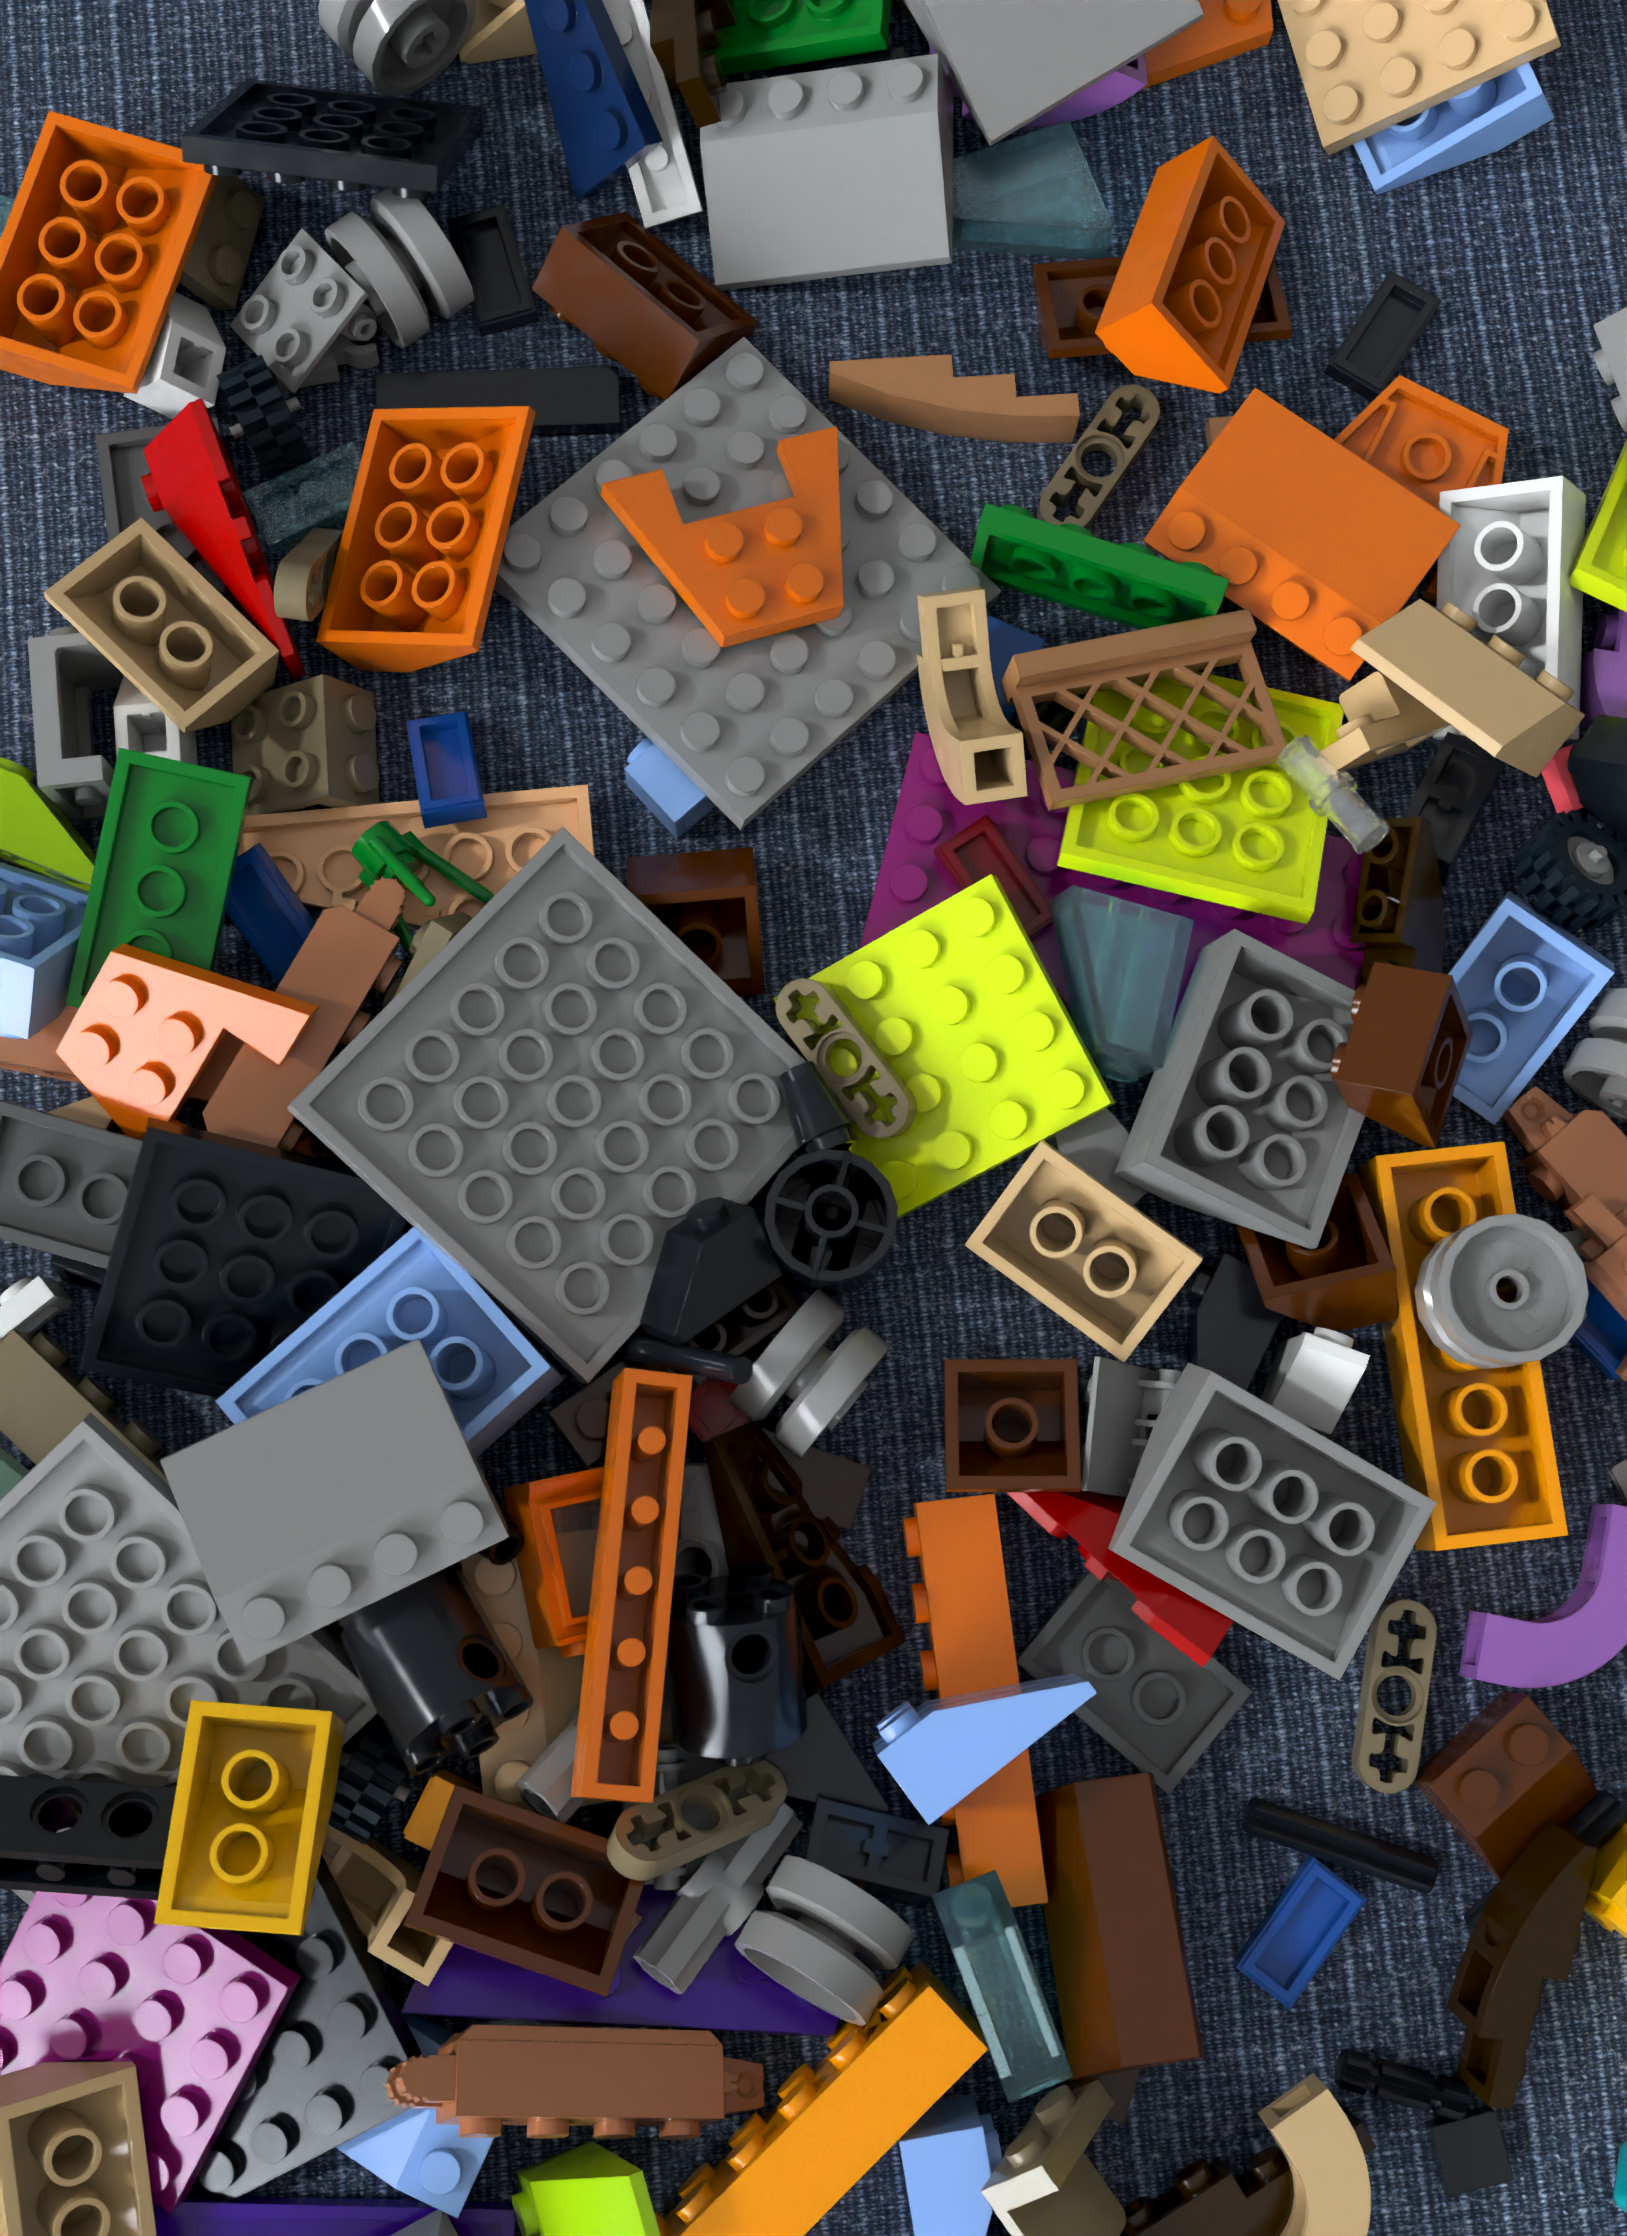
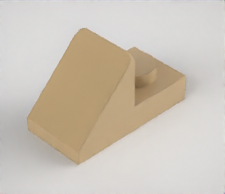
M1376 671L1340 694L1339 702L1349 722L1336 730L1339 740L1317 754L1327 776L1408 751L1451 724L1383 673Z

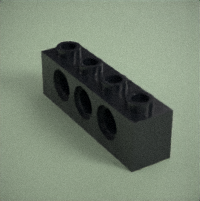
M29 1774L25 1777L0 1775V1889L158 1900L177 1784L159 1787L124 1784L114 1779H99L90 1782L55 1779L45 1774ZM64 1828H70L69 1830L63 1832H57ZM133 1833H141L140 1835H137L135 1837L125 1838L126 1836Z

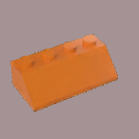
M1214 136L1209 137L1157 168L1095 334L1103 341L1105 347L1112 354L1116 355L1133 375L1219 394L1229 389L1285 221Z

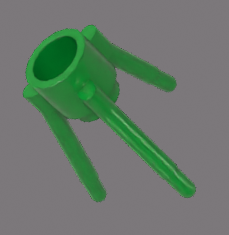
M382 821L373 825L359 837L352 848L351 855L364 868L359 875V879L368 889L370 885H374L375 879L380 880L382 876L385 879L395 880L397 878V882L400 885L405 884L424 905L428 907L433 906L436 903L435 896L414 874L419 866V862L415 859L417 857L482 903L487 904L495 896L493 892L424 846L411 831L401 835L389 821ZM399 916V922L394 932L400 938V943L412 960L413 955L409 953V947L413 935L403 917Z

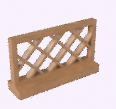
M1250 608L1014 654L1000 685L1007 706L1015 704L1048 811L1283 762L1290 753L1251 643L1257 628ZM1238 663L1246 686L1239 698L1207 680L1213 668ZM1204 670L1201 676L1194 671ZM1171 677L1192 689L1181 710L1149 692L1155 679ZM1146 681L1143 688L1135 684ZM1112 688L1134 701L1123 722L1090 704L1097 691ZM1087 693L1084 700L1076 696ZM1198 694L1231 711L1220 732L1187 714ZM1248 696H1249V698H1250V701H1251V704H1252V705H1250V704H1248V703L1246 702ZM1053 700L1075 713L1063 734L1039 721L1034 706L1035 703ZM1140 705L1173 723L1162 744L1128 726ZM1237 716L1260 728L1266 746L1249 750L1226 736ZM1081 717L1114 735L1102 757L1069 738ZM1179 727L1211 745L1205 759L1190 762L1168 749ZM1120 739L1153 758L1146 771L1130 774L1108 761ZM1046 743L1055 747L1051 755ZM1218 750L1226 754L1214 757ZM1061 751L1094 770L1087 784L1061 789L1053 765ZM1159 762H1161V763H1163L1164 765L1168 766V767H1163V768L1156 769V767H1157V765L1159 764ZM1100 774L1108 778L1096 781Z

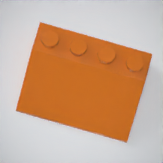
M49 111L0 239V370L49 385L137 394L218 176L206 173L204 171V164L183 162L182 149Z
M1254 388L1178 488L1143 541L1150 549L1166 560L1179 564L1182 562L1200 563L1212 569L1215 575L1229 579L1223 597L1225 600L1240 610L1250 608L1253 619L1347 683H1350L1365 662L1364 659L1350 650L1359 637L1401 611L1461 525L1257 388Z
M530 406L373 410L316 642L359 671L410 673L479 652L536 414Z

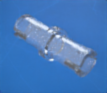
M1304 735L1303 738L1300 736L1294 739L1282 750L1277 758V764L1282 769H1285L1310 797L1309 807L1319 817L1327 816L1351 843L1356 853L1368 852L1385 838L1390 830V825L1385 820H1382L1356 791L1357 781L1347 771L1339 772L1314 745V741L1308 735Z

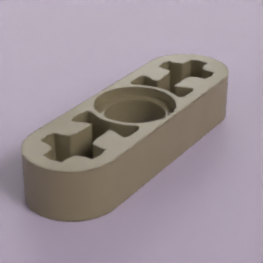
M1130 384L1121 386L1111 393L1043 491L1037 510V519L1058 526L1068 523L1076 524L1086 529L1090 528L1155 431L1160 415V406L1157 398L1150 390L1140 385ZM1132 407L1142 412L1139 421L1134 420L1123 434L1122 441L1114 436V433L1118 428L1122 413H1128ZM1102 451L1112 458L1115 470L1108 476L1094 477L1084 470L1081 459L1088 452ZM1076 486L1083 494L1078 500L1074 516L1069 515L1063 522L1057 520L1054 517L1056 506L1062 508L1072 496Z
M314 527L280 561L274 584V609L278 618L311 622L325 606L343 530Z
M807 978L796 979L785 985L776 1000V1015L779 1023L809 1062L813 1061L818 1071L821 1072L855 1119L859 1129L875 1138H893L904 1134L912 1126L916 1117L917 1105L915 1097L836 992L824 982ZM801 994L813 998L818 996L820 1002L814 1008L817 1016L824 1025L834 1026L839 1020L841 1027L824 1035L812 1020H798L796 1014L802 1008L801 1003L798 1001ZM824 1035L817 1045L813 1043L814 1038ZM849 1039L860 1048L862 1062L857 1072L849 1077H842L832 1068L830 1056L832 1049L837 1043ZM876 1070L880 1074V1078L869 1082L871 1087L880 1097L890 1098L895 1096L898 1102L891 1110L896 1118L893 1123L888 1120H873L871 1115L878 1107L868 1091H858L855 1096L851 1093L852 1088L863 1085L870 1080Z
M1391 1599L1382 1603L1370 1625L1351 1758L1352 1767L1358 1779L1366 1786L1386 1794L1398 1793L1408 1788L1415 1780L1418 1772L1437 1636L1436 1622L1431 1612L1421 1603L1407 1599ZM1403 1610L1408 1611V1622L1418 1625L1417 1638H1406L1402 1652V1658L1416 1659L1414 1671L1395 1664L1381 1665L1383 1653L1397 1657L1399 1639L1398 1636L1388 1633V1624L1390 1620H1401ZM1397 1675L1408 1683L1411 1690V1701L1408 1707L1401 1713L1388 1714L1378 1703L1377 1689L1385 1678ZM1374 1719L1391 1726H1407L1405 1738L1391 1733L1389 1750L1394 1756L1400 1757V1766L1398 1770H1387L1385 1780H1380L1379 1769L1369 1765L1371 1753L1379 1754L1383 1752L1386 1738L1385 1732L1379 1730L1372 1731Z
M765 1760L748 1766H726L653 1797V1803H639L621 1813L611 1832L606 1848L608 1859L616 1871L629 1879L638 1881L653 1879L769 1826L786 1798V1781L782 1773ZM744 1787L751 1795L739 1799L733 1809L731 1804L737 1800ZM760 1792L764 1796L763 1801L754 1793ZM686 1806H698L705 1809L712 1816L715 1828L698 1830L691 1827L684 1820L681 1809ZM662 1826H664L665 1832L657 1838L652 1851L644 1843L633 1846L629 1841L633 1834L639 1842H646L657 1837Z

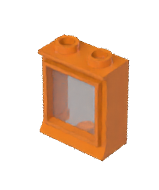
M604 1466L503 1488L507 1511L524 1537V1544L522 1550L517 1555V1561L535 1649L559 1647L561 1658L585 1654Z

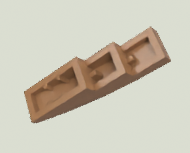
M952 354L829 361V401L887 422L947 436L1008 443H1073L1080 417L1078 393L1017 397L1015 374L953 377Z

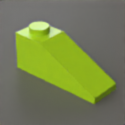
M0 757V858L89 893L96 854L58 806L44 792L31 783L35 774L9 759Z
M593 2141L515 2171L521 2192L512 2195V2204L523 2236H661L643 2171Z

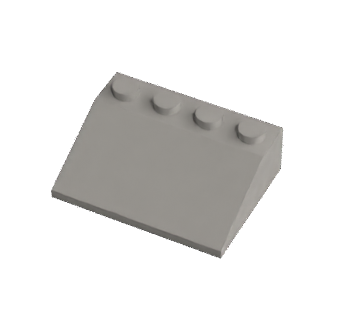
M904 0L935 54L938 53L943 68L990 146L1200 21L1204 14L1198 0Z
M938 53L726 84L727 91L719 94L721 122L700 128V149L715 286L719 290L724 291L952 263L953 92Z
M1236 929L1203 947L1114 1175L1168 1202L1309 1249L1317 1248L1365 1117L1361 1113L1347 1107L1336 1082L1331 1076V1066L1335 1050L1340 1042L1347 1043L1354 1023L1351 1017V1008L1356 991Z
M419 1338L160 1460L213 1598L245 1665L509 1537L506 1521Z
M1187 1363L1154 1423L1108 1549L1340 1681L1437 1502L1213 1371Z

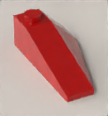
M203 399L189 402L143 449L151 473L141 476V481L154 513L165 510L176 531L245 618L279 650L278 659L292 677L297 678L306 675L287 619L276 616L274 609V582L228 451Z
M1082 1490L1081 1492H1006L1048 1533L1059 1539H1066L1069 1535L1079 1543L1078 1551L1087 1561L1084 1566L1100 1581L1106 1578L1120 1581L1137 1599L1131 1610L1150 1628L1202 1668L1204 1667L1234 1620L1108 1549L1127 1498Z

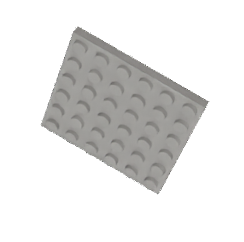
M745 337L725 351L513 523L507 531L495 584L740 830L918 672L917 654L922 653L917 594L979 586L985 589L987 610L997 601L1002 592L979 568L971 566V560L837 429L843 608L840 616L721 648L600 494L602 483L663 469L683 524L794 497L776 452L779 440L834 427V425Z
M562 827L289 1104L287 1109L428 1241L466 1271L500 1308L582 1384H586L593 1379L640 1326V1320L666 1232L687 1218L686 1214L692 1206L705 1199L721 1197L747 1205L797 1149L783 1094V1086L779 1077L789 1069L806 1063V1061L581 843Z
M91 1412L0 1499V1775L25 1777L29 1774H45L55 1779L90 1782L99 1779H114L124 1784L159 1787L177 1784L191 1700L332 1711L345 1722L343 1746L377 1714L345 1651L320 1628L245 1665L213 1598L171 1487ZM64 1828L57 1832H63L69 1830L70 1828ZM133 1833L126 1836L125 1838L135 1837L137 1835H140L141 1833ZM11 1889L28 1905H30L36 1891Z

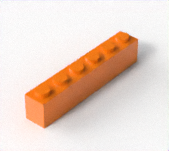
M624 1368L613 1380L570 1797L653 1803L692 1375Z
M995 1493L913 1503L914 1517L903 1518V1531L907 1557L919 1556L922 1583L911 1584V1595L916 1624L928 1623L931 1649L919 1651L924 1691L936 1690L937 1699L1019 1683ZM1027 1748L940 1816L941 1827L953 1826L956 1853L945 1854L950 1896L962 1894V1901L967 1913L1048 1903L1029 1751Z

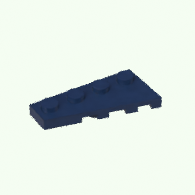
M524 0L576 200L593 197L663 142L602 0Z

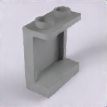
M60 627L51 630L48 636L28 638L38 788L74 823L104 820L114 769L102 755H95L91 693L95 690L120 688L124 674L75 627Z

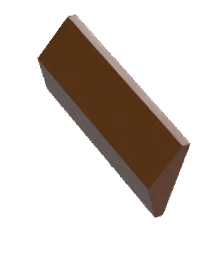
M1124 256L1033 264L1039 340L1049 359L1112 354L1105 347L1103 341L1095 334V330ZM1274 257L1245 342L1291 339L1293 329Z
M1147 1772L1078 1781L1035 1796L1048 1903H1043L1071 2080H1081L1205 2058L1154 1775Z

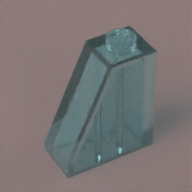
M1069 120L953 159L952 249L1079 259H1098L1106 255L1113 224Z
M1072 885L1054 898L1051 910L1073 1022L1095 1065L1101 1066L1100 1074L1102 1076L1122 1082H1137L1138 1077L1162 1069L1194 920Z
M996 1870L931 1895L1008 2102H1014L1073 2078L1018 1923Z

